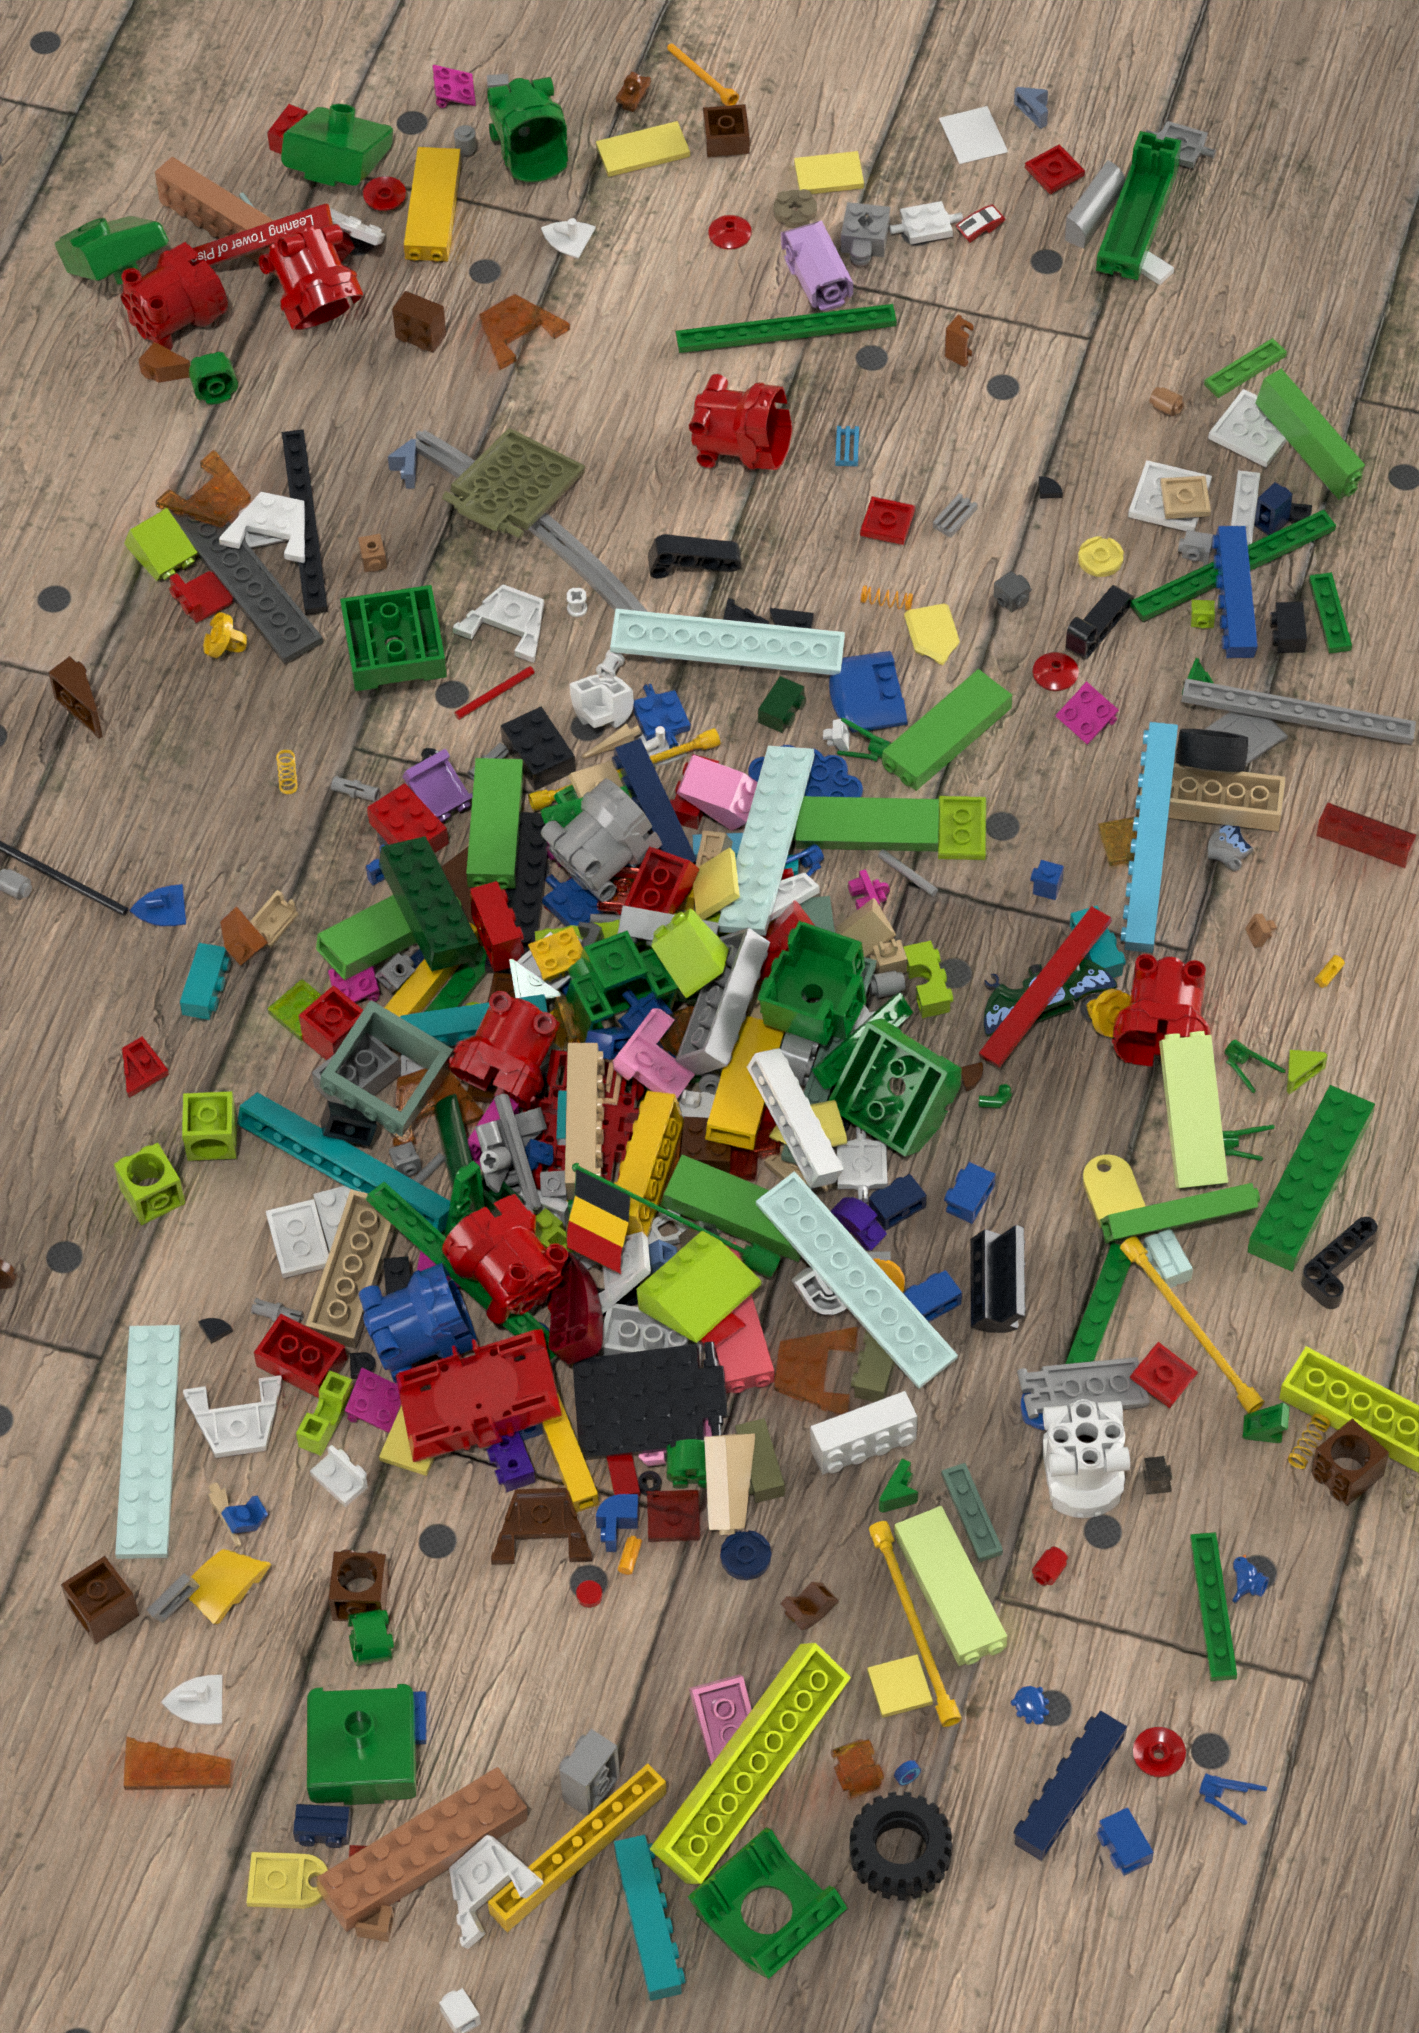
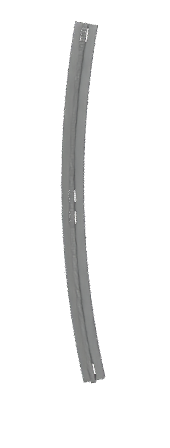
M426 430L416 432L417 453L458 478L475 462L469 456ZM546 512L528 529L571 566L614 611L615 609L648 612L595 555ZM541 525H544L547 529H549V530H550V533H549L546 529H544ZM654 657L658 664L670 659Z

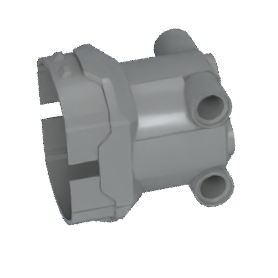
M607 778L599 783L591 792L584 794L581 802L582 812L563 828L558 822L550 821L541 830V836L550 844L548 849L557 862L569 872L580 887L589 890L601 902L610 900L616 892V886L610 881L611 878L627 864H642L649 846L658 849L662 845L655 831L651 835L647 833L652 828V825L644 812L621 788Z

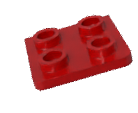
M211 571L187 583L177 573L169 577L171 584L169 591L172 597L178 600L187 615L189 614L195 623L204 620L233 603V597Z

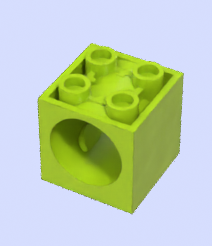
M232 1091L183 1093L182 1138L187 1161L237 1159V1112Z
M158 1142L145 1146L139 1152L131 1156H125L114 1163L119 1189L141 1226L185 1204L180 1178ZM148 1178L160 1179L157 1183L150 1186L137 1185Z

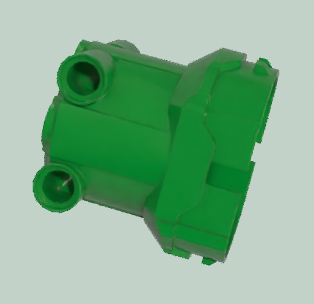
M551 77L531 80V83L528 79L516 78L508 83V85L487 88L489 114L492 123H489L492 142L501 141V155L504 163L509 168L512 177L521 181H544L556 176L567 167V125L561 106L552 102L550 97L554 96V86Z

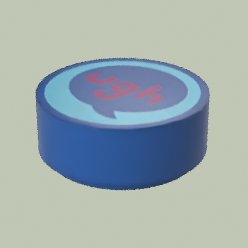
M907 1761L896 1769L894 1778L899 1785H907L919 1776L921 1768L916 1761Z

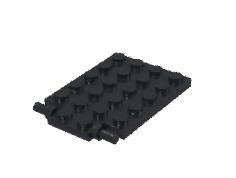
M704 1343L706 1358L703 1360L704 1368H700L697 1344L589 1357L572 1363L578 1445L584 1460L665 1451L669 1444L671 1448L675 1447L676 1441L688 1439L704 1440V1437H706L705 1420H708V1426H711L712 1436L722 1435L721 1426L724 1425L723 1418L728 1417L724 1366H719V1361L716 1359L715 1343Z

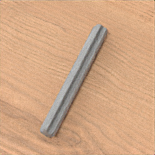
M500 1094L495 1097L494 1101L525 1204L534 1211L541 1207L540 1199L509 1096L507 1094Z

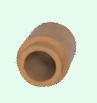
M1156 387L1149 399L1154 408L1171 416H1174L1176 413L1179 414L1184 406L1183 397L1165 387Z

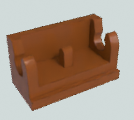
M958 314L946 327L945 357L965 368L968 365L967 355L972 357V351L967 348L969 334L964 331V327L973 331L974 326Z

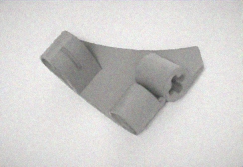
M541 1107L514 1115L524 1149L530 1139H534L542 1133V1130L547 1129ZM500 1119L475 1126L482 1150L480 1164L486 1185L495 1193L500 1191L502 1182L513 1164Z

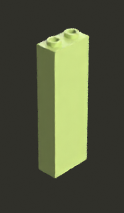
M1204 1031L1190 1032V1037L1180 1038V1034L1165 1035V1040L1159 1041L1176 1189L1228 1183L1212 1036L1205 1035Z
M939 1506L894 1524V1536L958 1666L963 1664L971 1665L979 1661L983 1656L988 1654L996 1655L1002 1652L1007 1646V1634L943 1507Z

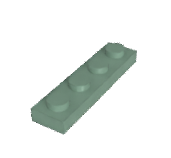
M966 1463L941 1470V1476L978 1563L1003 1555L1001 1544Z

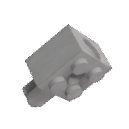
M847 202L841 232V252L850 253L852 263L866 265L869 263L871 256L884 257L890 226V207Z

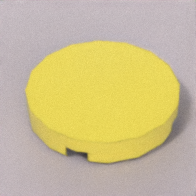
M1096 536L1082 543L1078 552V563L1090 575L1107 577L1120 570L1123 564V549L1114 539H1104L1102 536Z

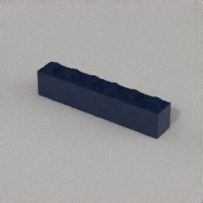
M641 738L615 747L612 763L616 770H620L622 774L621 782L623 786H627L632 796L631 799L650 821L652 828L648 831L649 835L655 831L661 840L662 845L658 849L689 860L696 865L697 859Z
M1101 1710L1096 1717L1091 1716L1084 1727L1086 1732L1082 1738L1077 1737L1070 1747L1072 1752L1069 1757L1061 1759L1056 1768L1058 1773L1054 1779L1049 1778L1042 1788L1043 1795L1039 1800L1034 1799L1028 1809V1817L1025 1821L1021 1819L1014 1829V1845L1040 1861H1043L1126 1738L1127 1726Z

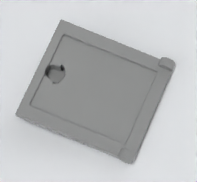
M1230 711L1205 729L1248 737L1246 765L1280 741L1284 742L1288 738V735L1270 718Z

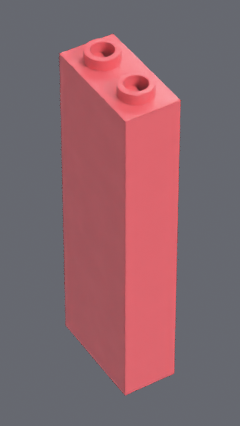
M728 1247L741 1260L739 1252ZM750 1294L732 1311L733 1314L746 1324V1327L715 1347V1355L719 1361V1366H724L726 1394L731 1392L740 1393L752 1387L761 1388L774 1382V1368L752 1294Z

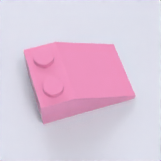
M693 755L677 794L733 831L747 822L758 782L743 772Z
M740 1674L689 1688L695 1715L711 1765L752 1710L744 1678Z

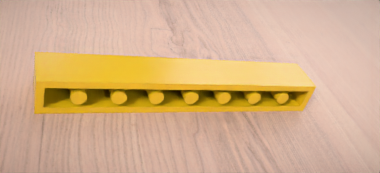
M646 1764L528 1866L543 1881V1885L528 1898H523L519 1896L511 1881L488 1901L489 1914L506 1932L510 1931L667 1794L666 1781L649 1764Z

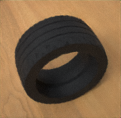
M1180 729L1176 749L1177 764L1214 771H1244L1248 753V737L1215 730Z

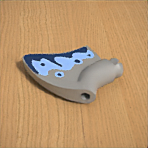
M1220 826L1213 833L1208 843V859L1218 860L1232 871L1239 870L1242 866L1241 859L1253 852V847L1244 839L1240 826Z

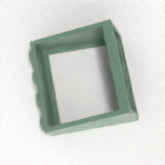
M371 1000L323 1071L320 1087L327 1095L339 1098L347 1107L357 1109L367 1119L377 1121L388 1132L396 1133L402 1137L449 1075L448 1060L453 1056V1049ZM366 1033L428 1069L401 1112L337 1074V1071Z

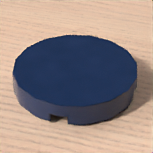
M737 1531L735 1534L728 1536L721 1545L720 1560L722 1567L728 1575L736 1579L746 1581L756 1579L763 1575L770 1566L772 1557L770 1544L763 1535L755 1531Z

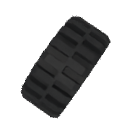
M896 1791L888 1792L887 1798L883 1799L879 1795L873 1798V1805L866 1803L861 1808V1814H857L853 1820L849 1846L853 1871L857 1872L859 1881L862 1884L867 1882L868 1890L874 1894L880 1891L882 1892V1897L890 1899L891 1895L898 1896L897 1901H905L906 1896L909 1895L916 1899L921 1897V1891L931 1892L935 1888V1882L941 1883L944 1879L945 1871H948L952 1853L951 1828L947 1826L948 1820L943 1813L939 1814V1807L933 1802L928 1805L926 1797L918 1795L917 1798L912 1797V1792L905 1791L904 1795L898 1796ZM905 1828L916 1832L922 1837L926 1843V1850L920 1858L913 1862L897 1864L884 1859L877 1852L875 1842L881 1834L888 1830Z

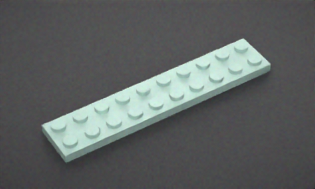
M615 609L610 652L836 675L841 673L845 632Z
M781 746L767 747L736 858L740 897L722 908L719 919V932L734 933L749 927L757 934L766 936L813 764L814 749Z
M795 1171L756 1201L758 1208L810 1267L817 1272L825 1284L918 1389L958 1358L955 1351Z
M180 1325L129 1326L116 1559L168 1558Z

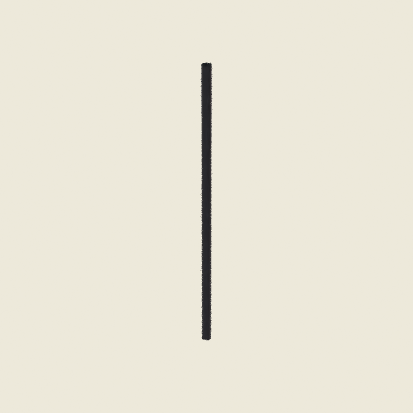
M0 841L1 852L123 916L127 914L128 907Z

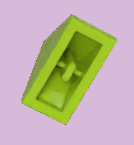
M1290 1050L1287 1064L1286 1092L1290 1095L1325 1069L1328 1055L1325 1052Z

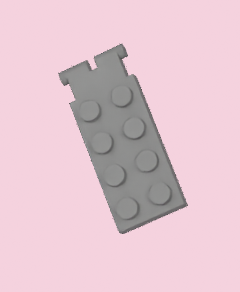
M1138 1357L1042 1366L1039 1372H1027L1026 1368L1019 1369L1017 1374L1022 1392H1031V1394L1024 1396L1028 1417L1030 1419L1038 1417V1413H1043V1407L1067 1405L1069 1411V1404L1081 1399L1095 1402L1096 1408L1098 1402L1121 1401L1122 1409L1147 1407L1150 1403L1147 1391L1129 1378L1139 1365Z

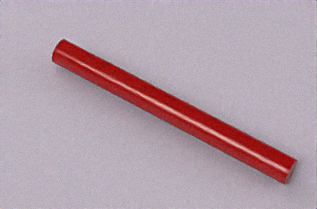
M531 666L525 668L454 712L458 720L462 719L535 674L534 669Z

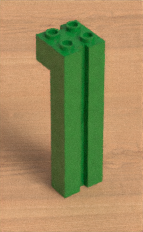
M1139 132L1133 148L1130 170L1097 255L1096 271L1112 275L1116 271L1121 273V277L1134 280L1139 279L1179 170L1182 140L1165 137L1164 140L1157 139L1156 134Z

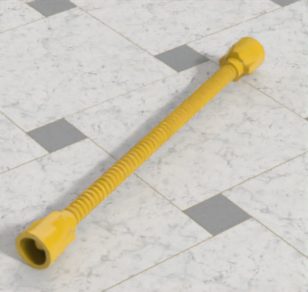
M715 728L706 730L697 735L691 742L678 745L666 751L664 750L655 755H650V759L654 764L679 754L687 753L693 749L705 750L720 746L721 742L718 732ZM566 786L556 790L548 791L545 789L528 794V800L533 812L551 805L553 801H556L553 796L565 789Z
M1132 1236L1121 1244L1120 1249L1132 1263L1136 1262L1138 1266L1144 1269L1151 1281H1153L1172 1308L1186 1323L1189 1330L1207 1350L1210 1357L1236 1388L1238 1394L1236 1398L1247 1413L1258 1411L1265 1403L1262 1397L1253 1387H1248L1246 1383L1240 1380L1233 1368L1219 1353V1350L1211 1343L1212 1341L1196 1323L1194 1318L1190 1316V1313L1181 1301L1169 1289L1170 1287L1156 1269L1152 1267L1149 1258L1146 1256L1148 1251L1136 1236Z
M887 1521L876 1522L869 1527V1532L875 1548H880L885 1556L917 1646L920 1649L919 1651L937 1696L938 1705L935 1706L941 1725L942 1727L954 1726L962 1718L955 1700H950L940 1679L941 1677L939 1676L931 1650L926 1641L895 1554L892 1551V1542L895 1540Z

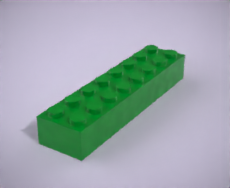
M1329 1085L1249 1238L1247 1253L1291 1272L1294 1271L1373 1118L1375 1103Z

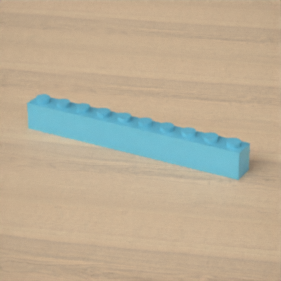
M1150 722L1149 730H1144L1143 744H1147V750L1141 753L1140 766H1145L1144 774L1139 773L1138 787L1142 788V795H1137L1135 809H1139L1140 813L1139 817H1134L1133 831H1137V839H1132L1130 853H1135L1134 861H1129L1128 875H1132V883H1127L1125 897H1130L1129 905H1124L1123 919H1127V927H1122L1120 940L1125 942L1124 950L1153 953L1178 730V725Z

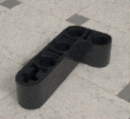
M663 534L654 539L648 552L649 573L651 577L656 579L667 577L673 566L734 572L740 569L742 565L739 545L733 541Z
M1112 585L1084 619L1076 616L1071 621L1066 633L1065 647L1084 659H1088L1130 609L1131 600L1134 599V596Z
M1366 1216L1359 1218L1304 1266L1301 1280L1302 1288L1326 1309H1336L1340 1306L1344 1285L1337 1276L1374 1244L1378 1227L1376 1221ZM1343 1246H1350L1352 1249H1347ZM1326 1261H1333L1335 1264H1329ZM1309 1276H1316L1318 1279H1311ZM1327 1292H1334L1336 1295H1329Z

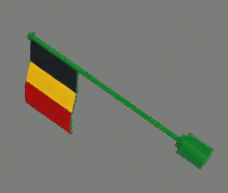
M579 1163L572 1165V1170L575 1172V1190L566 1231V1246L568 1249L621 1275V1252L629 1223L631 1197L698 1232L704 1231L722 1241L726 1246L741 1253L740 1258L743 1259V1263L748 1268L768 1278L776 1270L780 1261V1255L754 1242L750 1246L746 1245L743 1249L578 1166Z

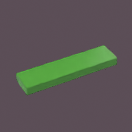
M1272 338L1205 379L1204 385L1217 398H1220L1285 358L1287 351Z

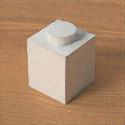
M463 1988L457 1992L454 1990L447 1993L442 1998V2001L439 2002L441 2013L454 2033H467L481 2024L480 2015Z

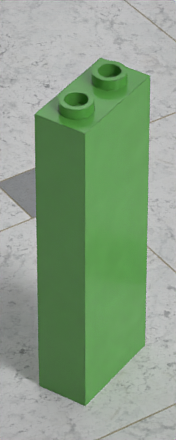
M1282 368L1265 377L1255 404L1338 500L1344 496L1349 497L1354 494L1358 489L1359 480L1363 476L1365 464Z
M977 669L883 750L882 765L888 772L898 776L904 785L910 786L917 791L1012 709V694L981 670Z
M475 759L466 873L468 887H478L497 881L500 889L515 888L523 787V759Z
M804 796L792 841H796V849H806L816 844L820 849L881 851L884 849L886 851L938 852L939 799Z
M394 895L318 933L316 950L345 981L417 942Z
M681 1155L664 1192L661 1202L662 1207L694 1220L716 1225L718 1230L750 1243L754 1242L796 1262H799L801 1255L756 1205V1201L769 1191L768 1189Z
M1253 1183L1109 1214L1100 1219L1105 1244L1125 1240L1132 1236L1139 1237L1161 1232L1169 1228L1175 1229L1246 1213L1258 1207L1260 1195L1258 1189L1253 1187Z

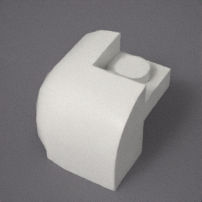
M597 674L570 683L572 705L583 725L589 723L593 728L610 723L614 728H617L629 718L633 710V690L617 676L613 677V679L599 678Z
M811 1267L805 1268L791 1280L805 1304L812 1311L819 1314L834 1315L847 1308Z

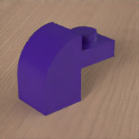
M844 1197L830 1211L848 1232L853 1233L866 1251H871L887 1235L875 1219L877 1214L866 1203L857 1198Z

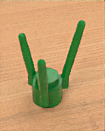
M841 718L843 723L871 740L868 746V751H871V754L837 751V755L870 759L875 762L878 761L879 757L882 758L883 750L891 742L875 736L846 718Z
M1237 1039L1231 1041L1225 1049L1224 1054L1229 1057L1226 1063L1233 1067L1252 1093H1255L1256 1089L1237 1063L1244 1064L1251 1056L1281 1073L1286 1072L1284 1068L1251 1051Z
M1264 1125L1235 1131H1222L1225 1156H1238L1262 1161V1156L1234 1150V1147H1239L1238 1136L1272 1130L1275 1126Z

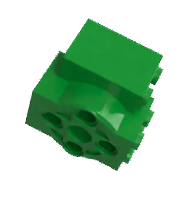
M799 921L796 928H792L788 936L789 952L782 950L779 958L776 957L773 960L769 977H765L758 996L761 1006L760 1013L765 1025L826 1046L831 1036L845 1040L850 1035L866 1003L863 977H861L865 968L863 946L861 941ZM810 998H820L815 1003L806 1002Z
M628 930L583 947L581 957L568 968L571 981L563 1009L580 1043H585L588 1031L604 1029L601 1023L602 1020L629 1009L631 1005L622 996L628 989L634 993L638 1000L653 992L656 999L661 998L668 1008L672 1010L679 987L654 949L639 953Z

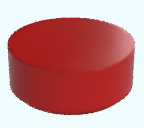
M592 1580L580 1583L576 1590L578 1603L586 1608L597 1606L602 1600L601 1586Z

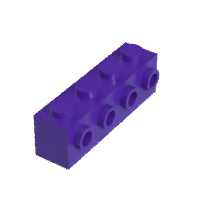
M518 1431L514 1432L513 1436H502L503 1442L488 1446L489 1448L486 1449L490 1463L495 1462L497 1470H494L497 1482L499 1485H504L506 1492L536 1483L534 1469Z

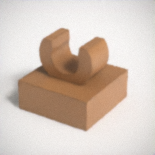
M1263 913L1254 914L1245 930L1254 948L1263 947L1267 939L1272 937L1271 930H1277V926L1273 920L1266 921Z

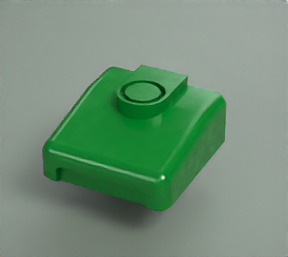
M332 104L330 110L324 107H317L284 133L281 161L288 168L305 172V179L333 187L339 182L356 186L373 171L391 148L393 128L386 124H379L355 117L356 109L347 104Z
M127 216L107 222L106 218H98L59 237L60 240L55 242V247L67 273L100 281L113 274L117 284H123L122 273L126 269L135 268L139 270L136 261L166 246L169 239L163 226L157 221L135 216Z
M397 1684V1688L324 1691L323 1687L314 1688L308 1693L307 1791L311 1802H344V1805L384 1804V1800H405L416 1797L415 1701L413 1690L409 1685Z

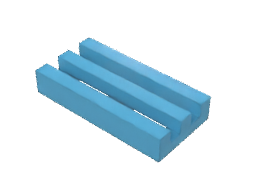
M837 426L835 466H858L859 426H855V429H850V426H846V429H841V426ZM841 435H845L844 460H840ZM850 435H854L853 461H849Z

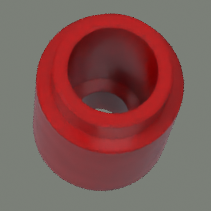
M1055 1546L1045 1550L1032 1568L1034 1580L1043 1586L1053 1585L1067 1566L1068 1556L1066 1553Z

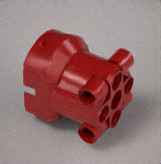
M338 224L321 228L311 226L298 231L294 235L279 238L276 243L269 247L270 252L259 257L261 271L266 275L276 272L285 292L280 300V308L285 312L292 330L308 329L336 319L351 308L347 297H351L353 304H355L364 296L356 278V271L342 265L334 247L335 244L343 241V232Z
M186 242L169 251L162 252L156 269L144 276H141L140 271L135 268L126 269L122 273L123 293L120 295V298L127 310L130 324L136 327L142 338L151 340L153 343L155 342L169 350L173 348V333L189 324L206 327L228 311L227 296L219 276L205 261L195 266L189 263V261L199 255Z
M720 374L711 375L704 391L696 396L694 414L689 423V430L692 432V445L696 446L699 450L696 457L697 462L703 467L712 468L715 466L719 455L740 457V460L749 469H779L788 453L792 436V421L789 409H779L775 405V403L787 404L783 386L766 385L762 382H757L746 391L727 390L728 380Z
M1142 954L1136 958L1129 1006L1117 1014L1113 1027V1037L1115 1039H1112V1044L1116 1054L1124 1062L1152 1067L1154 1055H1160L1159 1041L1165 1040V1035L1180 1034V1038L1190 1037V1032L1204 1031L1205 1035H1210V1027L1201 1016L1206 967L1202 962L1191 960L1184 964V962L1176 957H1164L1156 960L1150 954Z
M496 991L490 997V1005L475 1035L457 1042L453 1050L454 1057H450L448 1060V1069L459 1079L483 1091H486L491 1079L494 1078L493 1085L498 1087L494 1096L507 1094L509 1098L518 1104V1107L529 1109L530 1106L536 1103L535 1096H539L544 1087L540 1066L549 1047L556 1041V1033L560 1022L555 1020L552 1014L540 1011L538 1007L528 1001L510 997L504 991Z
M516 1194L493 1203L502 1214L496 1218L487 1207L463 1218L449 1233L442 1247V1252L449 1260L454 1272L460 1278L478 1281L492 1298L486 1310V1315L491 1322L496 1324L507 1321L511 1313L522 1315L528 1312L534 1305L544 1303L549 1292L562 1281L561 1271L568 1258V1251L560 1244H550L547 1249L535 1235V1214L525 1207Z

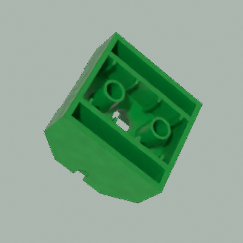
M432 585L340 598L355 691L378 688V685L422 678L424 681L447 678L445 655ZM397 637L401 639H393L385 645L386 641L390 638Z
M880 1018L867 1022L828 1101L835 1100L842 1117L906 1157L920 1152L940 1128L948 1112L944 1108L953 1102L961 1087L962 1068L945 1057L935 1054L903 1034L902 1030ZM893 1077L902 1078L905 1082V1091L902 1095H895L890 1090L889 1084Z

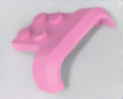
M653 1008L615 1057L613 1068L628 1081L633 1076L653 1092L675 1094L676 1098H678L695 1074L676 1062L675 1058L656 1045L674 1022V1019L663 1010Z

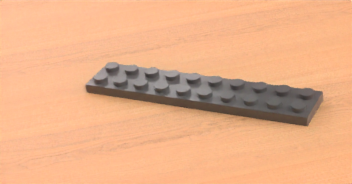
M203 489L168 507V510L197 551L198 557L214 573L233 597L234 602L284 664L323 643L321 634L244 539L240 549L220 545L219 538L231 523Z

